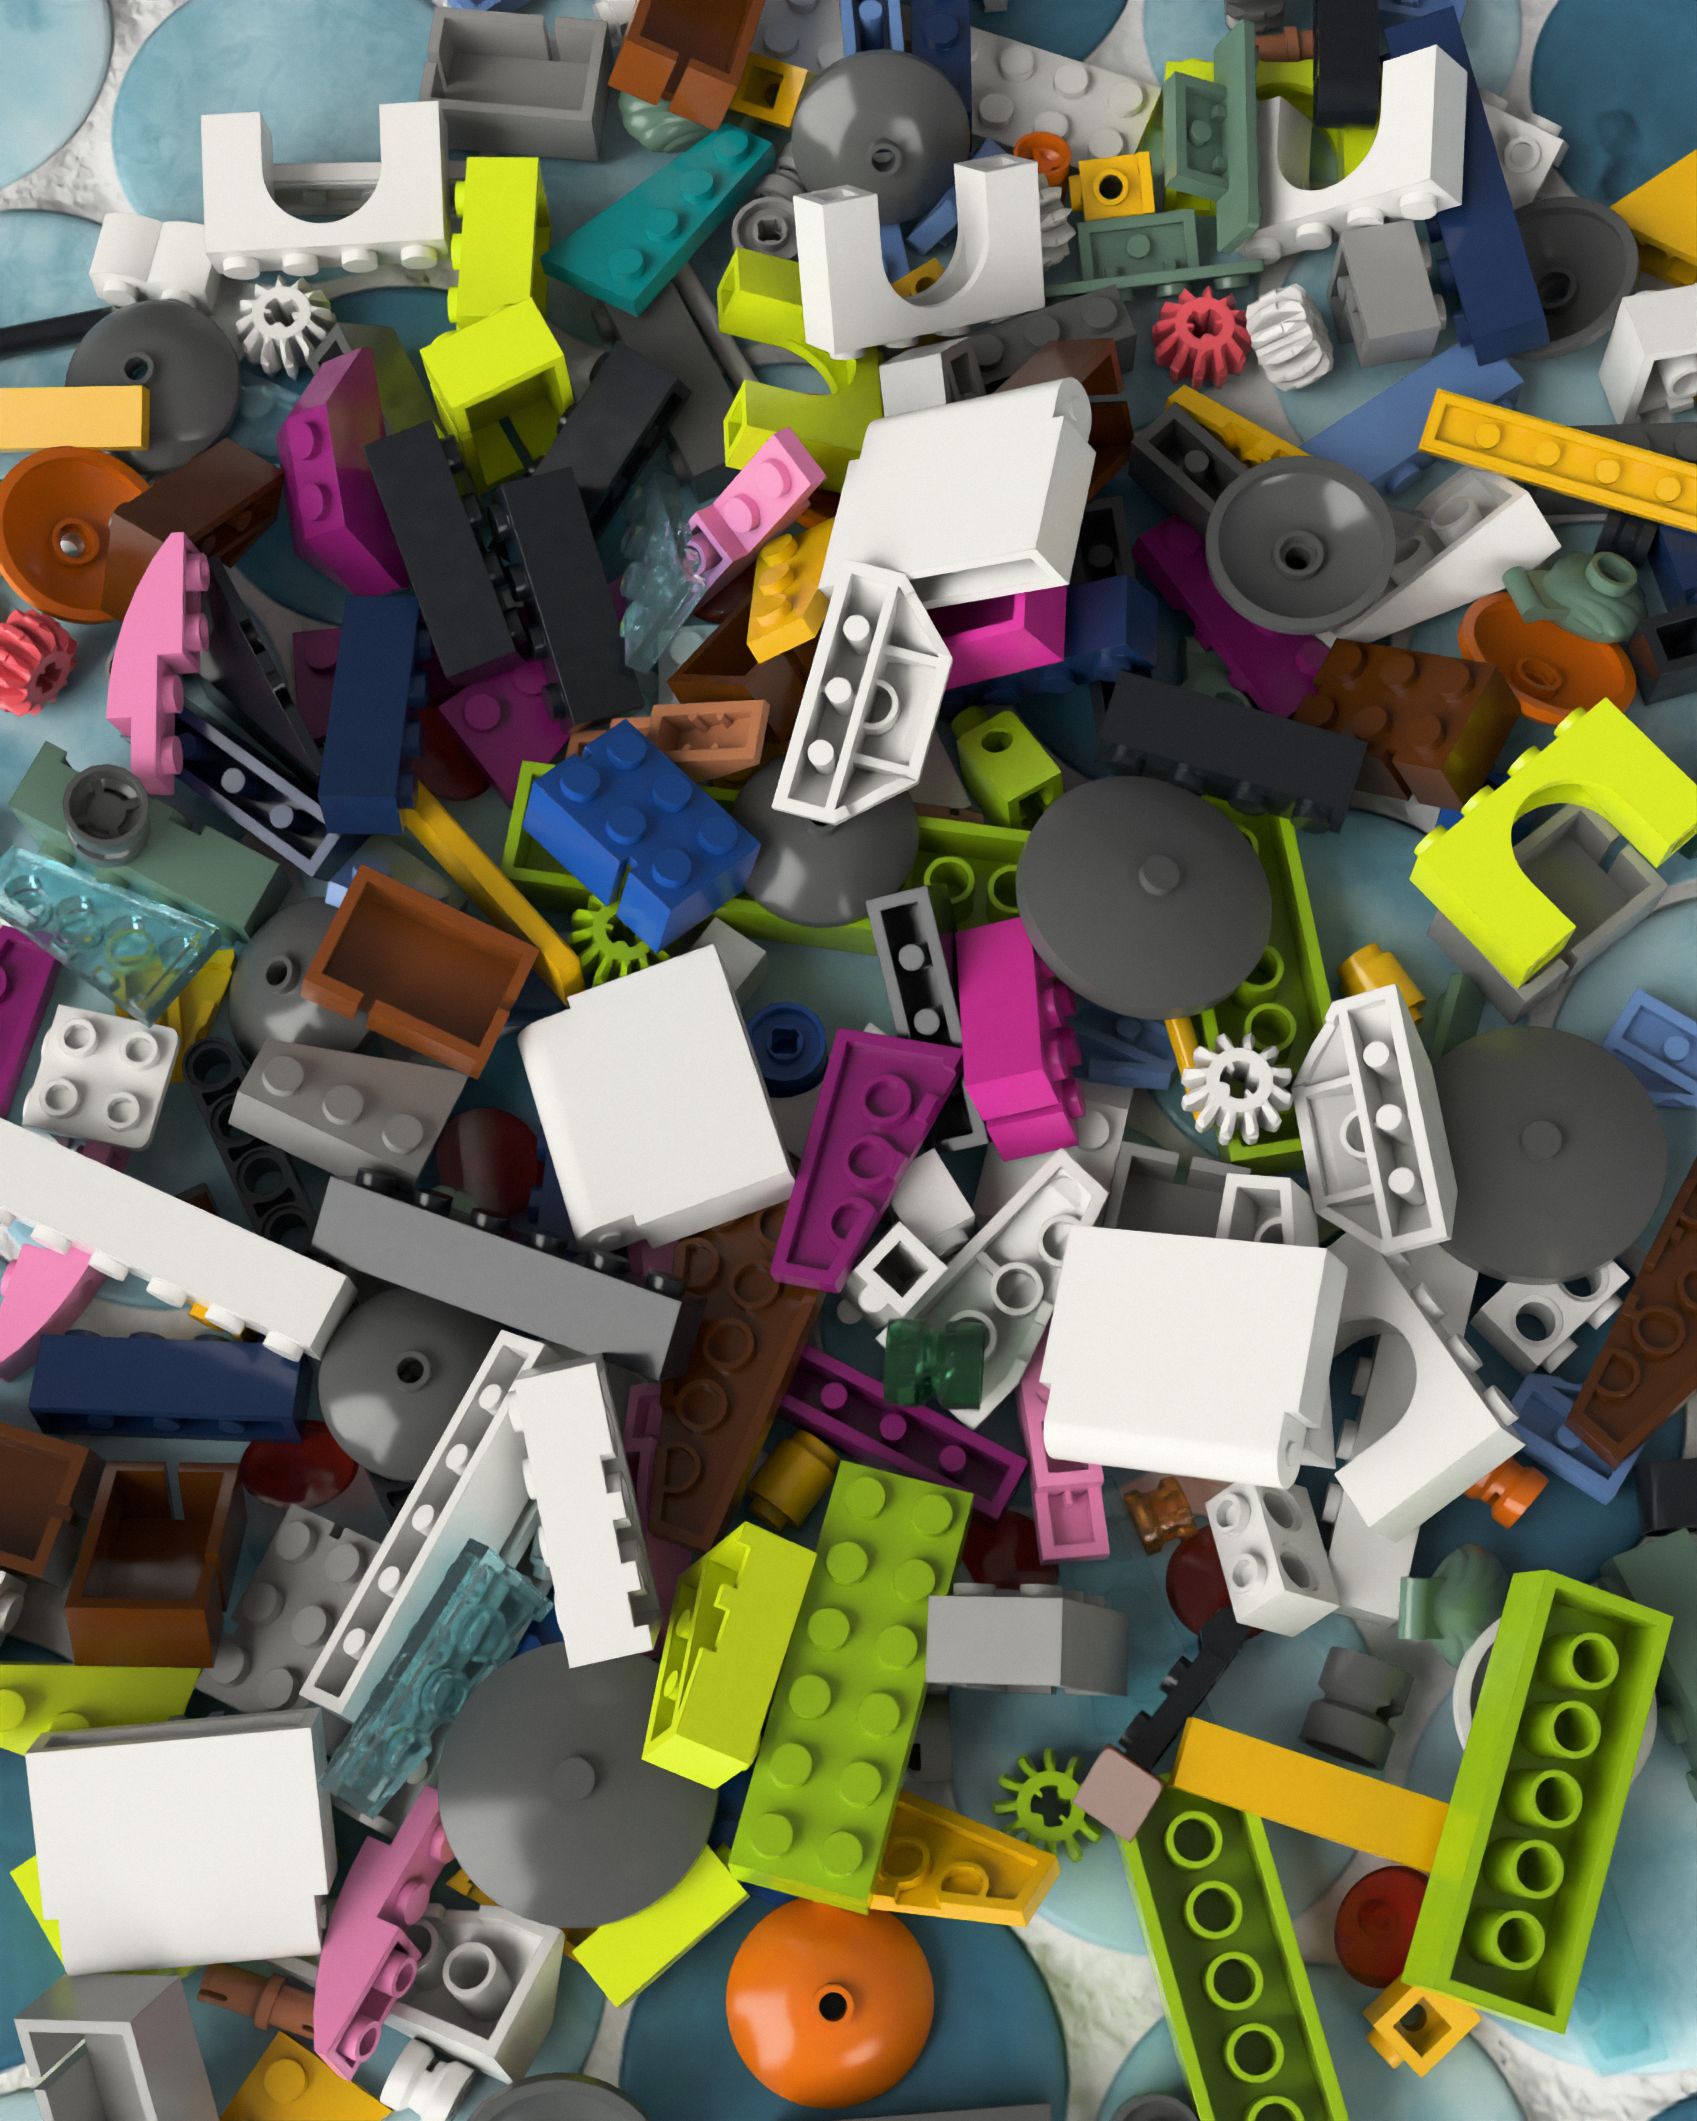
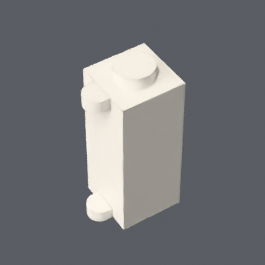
M899 1221L874 1237L865 1246L842 1290L838 1294L843 1299L835 1309L836 1318L844 1325H853L863 1317L877 1330L904 1317L948 1267Z

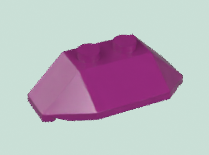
M360 347L324 362L276 435L280 466L285 471L283 485L294 554L353 596H387L410 588L405 563L362 447L386 437L372 347Z

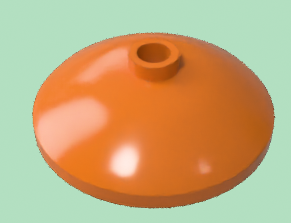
M58 446L43 449L29 455L16 464L0 483L1 574L22 599L50 617L83 625H98L118 620L101 610L110 538L107 526L113 511L121 503L130 502L151 488L150 485L123 461L99 450ZM65 540L73 543L77 548L78 555L70 556L62 550L60 542Z
M1508 592L1493 593L1475 601L1467 609L1459 625L1458 644L1463 659L1496 664L1521 705L1522 712L1520 716L1557 728L1576 708L1582 706L1588 712L1605 697L1623 714L1633 701L1637 687L1635 671L1628 656L1617 642L1596 643L1565 631L1550 620L1525 623Z
M802 1897L791 1899L767 1913L748 1932L734 1956L727 1980L726 2014L728 2026L735 2047L745 2065L763 2085L777 2095L791 2102L812 2108L838 2109L856 2106L870 2101L892 2088L906 2075L920 2056L927 2041L933 2019L934 1987L927 1959L913 1934L890 1911L870 1909L869 1915H864L824 1903L813 1902V1900ZM830 1992L841 1994L846 2001L843 2013L836 2018L825 2017L819 2010L822 1997Z

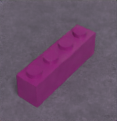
M808 1344L804 1347L776 1414L778 1418L810 1433L875 1469L973 1493L972 1521L995 1533L1027 1473L1029 1460Z

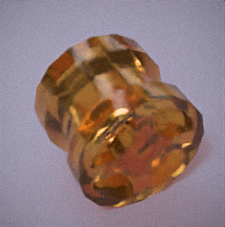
M1174 1475L1160 1479L1157 1488L1146 1493L1135 1489L1123 1494V1501L1130 1523L1143 1551L1148 1557L1160 1553L1166 1542L1176 1538L1187 1542L1198 1537V1528L1191 1507Z

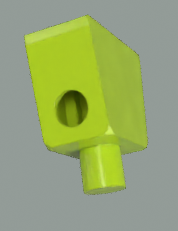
M972 706L955 717L951 724V730L958 738L956 742L962 780L990 825L1032 831L1045 810L1064 794L1062 771L1014 712L1003 711L989 719L980 706Z

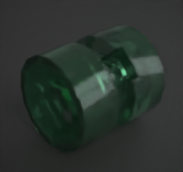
M889 1318L884 1361L885 1406L923 1408L927 1401L933 1398L938 1400L942 1409L980 1411L984 1375L985 1323L947 1321L941 1330L938 1331L933 1330L929 1322L924 1319Z

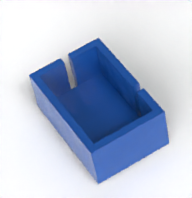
M626 718L584 747L582 758L574 753L533 781L522 826L606 907L616 901L626 865L628 864L632 870L629 871L616 916L656 954L745 889L744 884L752 873L761 847V843Z

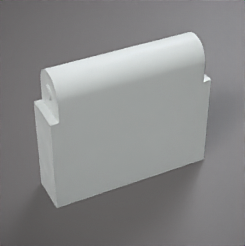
M1067 377L873 420L866 430L860 459L851 460L848 464L818 589L831 600L843 558L905 573L925 610L1069 585L1096 452L1088 444L1092 412L1088 395L1082 384L1073 377Z
M714 943L569 996L567 999L570 1009L537 1020L526 1026L519 1033L517 1043L576 1243L580 1251L588 1253L589 1249H597L609 1252L644 1239L654 1249L790 1199L796 1174L728 969Z
M1070 1225L1039 1380L1040 1383L1050 1389L1044 1420V1444L1048 1455L1052 1459L1289 1489L1294 1484L1300 1469L1307 1428H1321L1348 1267L1327 1248Z
M321 1707L45 1732L39 1735L25 1753L44 1920L58 1919L63 1964L69 1977L321 1954L329 1926L327 1894L338 1872Z

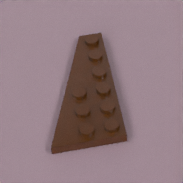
M1697 1156L1565 1422V1426L1614 1471L1697 1393Z
M791 1159L797 1176L800 1162ZM790 1199L679 1239L678 1244L674 1246L672 1274L687 1280L686 1291L707 1298V1303L686 1375L662 1380L659 1405L662 1408L659 1447L655 1449L647 1530L656 1538L702 1555L716 1546L726 1535L828 1293L827 1291L776 1282L770 1274Z

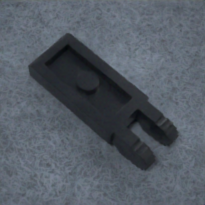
M1227 1604L1224 1608L1218 1607L1217 1612L1212 1613L1213 1618H1208L1201 1627L1200 1635L1196 1640L1199 1654L1195 1660L1191 1662L1182 1655L1162 1681L1158 1689L1168 1696L1154 1715L1150 1716L1144 1710H1141L1118 1741L1127 1750L1125 1752L1127 1755L1151 1771L1185 1727L1187 1717L1193 1716L1235 1659L1238 1649H1242V1643H1245L1246 1634L1249 1633L1250 1629H1248V1625L1236 1622L1233 1607H1228Z

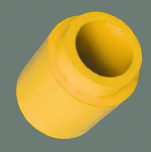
M1372 943L1355 952L1336 969L1335 973L1342 981L1339 989L1345 998L1396 984L1402 992L1415 1026L1417 1027L1424 1020L1419 1011L1426 1005L1427 999L1391 951L1384 953L1377 943Z
M798 1429L791 1440L787 1438L781 1440L745 1488L746 1492L754 1499L748 1506V1509L762 1522L778 1532L781 1531L785 1524L799 1529L836 1479L833 1471L840 1463V1458L815 1436L802 1429Z

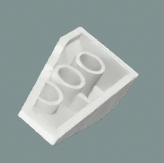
M1465 465L1418 504L1414 512L1419 520L1402 538L1396 536L1397 552L1392 574L1385 590L1374 605L1362 616L1343 627L1311 635L1329 650L1336 638L1365 643L1373 642L1505 589L1502 576L1507 570L1516 566L1524 567L1525 570H1539L1544 565L1546 559L1562 546L1527 490L1506 477Z
M1060 1148L946 1265L948 1269L905 1316L891 1322L876 1337V1340L965 1427L974 1431L1019 1385L1051 1318L1070 1225L1094 1227L1109 1193Z
M327 1899L329 1922L337 1899ZM428 1903L423 1916L418 1922L411 1925L406 1933L407 1937L422 1954L417 1963L415 1979L407 1993L397 1998L383 2024L411 2038L416 2037L433 2046L434 2050L447 2057L459 2060L475 2070L507 2084L525 2078L552 2026L565 1934L561 1929L525 1919L506 1910L502 1906L480 1905V1910L445 1909L441 1903ZM321 1954L264 1959L269 1965L315 1988Z

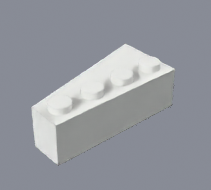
M598 1353L522 1370L514 1379L515 1390L507 1392V1405L514 1431L516 1433L524 1432L528 1458L523 1459L522 1462L523 1474L530 1499H537L542 1526L538 1527L539 1543L545 1565L550 1567L555 1591V1612L559 1628L564 1637L569 1668L651 1651L654 1649L664 1617L603 1355Z

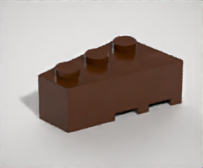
M225 438L207 451L197 453L189 463L169 476L159 478L151 488L130 502L121 503L113 511L107 526L110 538L101 610L123 622L137 586L152 559L171 533L184 532L200 553L206 555L207 559L218 555L222 564L232 568L277 520L285 471L232 440Z

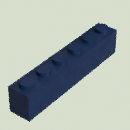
M1454 5L1383 29L1389 53L1379 56L1382 73L1384 61L1436 44L1468 72L1462 205L1439 211L1432 218L1424 220L1431 244L1443 240L1447 257L1436 260L1445 294L1447 296L1458 292L1462 306L1461 310L1451 313L1460 347L1464 348L1473 345L1478 366H1482L1550 344L1545 314Z

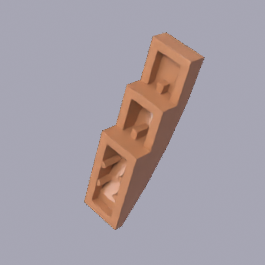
M763 699L653 705L651 717H632L626 719L697 783L719 778L760 764L770 704ZM612 718L610 729L625 718ZM608 730L571 733L566 759L574 753L582 758L584 747Z

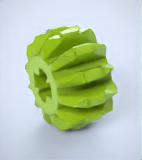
M622 885L620 886L616 901L608 907L593 894L589 898V910L578 909L572 916L571 926L575 932L568 934L566 944L578 955L582 974L595 973L592 988L672 959L667 952L674 950L677 942L675 940L656 954L616 916L624 890ZM611 937H614L617 942L613 944L610 941ZM629 940L633 943L630 948L626 943Z
M1046 1748L1043 1755L1044 1771L1038 1773L1030 1757L1026 1754L1021 1755L1017 1759V1764L1026 1782L1023 1784L1013 1776L1005 1773L1001 1774L998 1779V1785L1003 1790L1017 1797L1016 1801L1001 1799L992 1802L991 1812L999 1816L1015 1815L1016 1821L1003 1826L999 1831L1012 1837L1022 1832L1027 1837L1024 1842L1035 1846L1036 1843L1044 1845V1851L1057 1856L1056 1845L1062 1844L1068 1858L1073 1863L1081 1861L1083 1859V1852L1073 1835L1077 1833L1088 1842L1095 1844L1099 1843L1103 1836V1833L1097 1827L1083 1820L1084 1816H1092L1072 1803L1082 1783L1078 1785L1073 1778L1080 1771L1083 1759L1078 1755H1074L1069 1760L1065 1772L1056 1771V1750L1054 1748ZM1042 1791H1055L1057 1803L1068 1804V1819L1061 1814L1057 1819L1059 1826H1044L1043 1815L1031 1812V1800L1034 1799L1038 1803L1041 1802L1043 1797Z

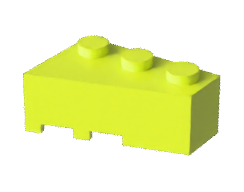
M745 1521L678 1576L642 1760L714 1790L739 1772L746 1771L753 1764L761 1744L760 1732L816 1560V1552Z
M0 1661V1748L25 1756V1753L41 1733L168 1721L170 1716L184 1715L202 1668L75 1666V1663Z

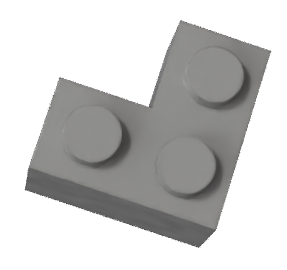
M1411 219L1341 232L1326 294L1339 344L1355 343L1361 369L1432 356L1439 332L1446 329L1447 318L1443 298L1440 294L1433 295L1428 278L1432 274L1430 248L1425 240H1418L1414 222Z

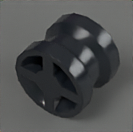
M1610 508L1593 554L1598 552L1615 553L1625 558L1635 569L1640 570L1659 523Z

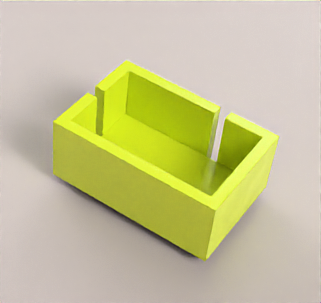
M467 157L465 181H456L455 210L457 218H463L462 233H453L451 240L453 270H459L458 286H449L447 296L449 322L456 323V330L458 331L487 318L499 306L516 304L529 297H532L544 320H547L549 276L544 274L540 256L551 249L552 219L547 195L544 194L545 186L539 157Z
M532 297L516 304L499 306L487 318L460 331L452 330L439 335L430 345L420 349L440 420L448 436L451 434L455 435L467 464L466 471L479 495L525 474L524 466L498 420L508 417L532 461L541 455H546L558 436L556 430L561 416L575 402L564 353Z

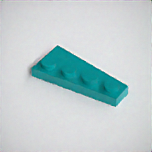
M727 122L719 127L718 131L710 133L541 255L540 261L544 274L638 318L776 161L773 143Z

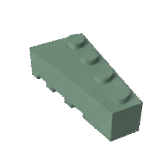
M1683 1528L1611 1557L1599 1566L1603 1578L1598 1580V1588L1674 1616L1655 1688L1662 1704L1657 1707V1717L1668 1741L1673 1746L1680 1744L1692 1769L1686 1773L1687 1783L1697 1803V1546L1687 1528Z

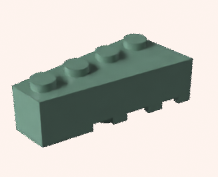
M45 741L8 803L13 813L39 846L38 856L47 863L66 872H71L73 867L76 866L92 873L91 879L93 882L117 896L124 897L127 891L147 899L145 904L151 910L169 920L178 922L182 915L202 924L200 930L205 935L229 947H233L236 941L247 945L262 924L278 912L292 887L279 863L207 825L202 826L198 834L192 832L193 825L185 816L177 812L175 808L154 797L148 801L151 827L150 836L146 848L138 858L122 867L102 868L90 865L75 853L68 841L62 804L67 785L80 772L71 768L65 759L67 751L48 741Z

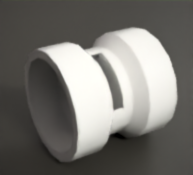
M413 2037L393 2066L382 2090L380 2102L397 2112L411 2108L421 2116L422 2121H453L469 2092L476 2070L459 2060L447 2063L436 2059L433 2046Z

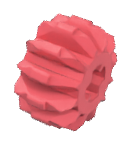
M1209 285L1203 291L1202 297L1196 298L1184 288L1183 292L1179 295L1178 304L1165 301L1164 306L1160 310L1159 321L1153 326L1151 341L1154 343L1153 346L1156 347L1154 359L1157 363V368H1170L1169 378L1172 384L1187 377L1192 379V387L1195 391H1198L1202 387L1203 381L1209 379L1218 389H1221L1226 384L1227 374L1239 376L1244 370L1246 356L1252 352V347L1250 346L1252 341L1246 329L1247 310H1234L1236 301L1234 300L1233 293L1221 300L1213 298L1214 294Z
M16 609L9 615L6 623L0 622V708L5 712H12L19 717L27 713L36 716L42 711L46 702H56L58 691L63 686L69 685L66 679L69 672L76 667L78 662L73 657L77 649V642L69 636V632L63 629L58 621L45 613L40 614L33 609L25 613Z

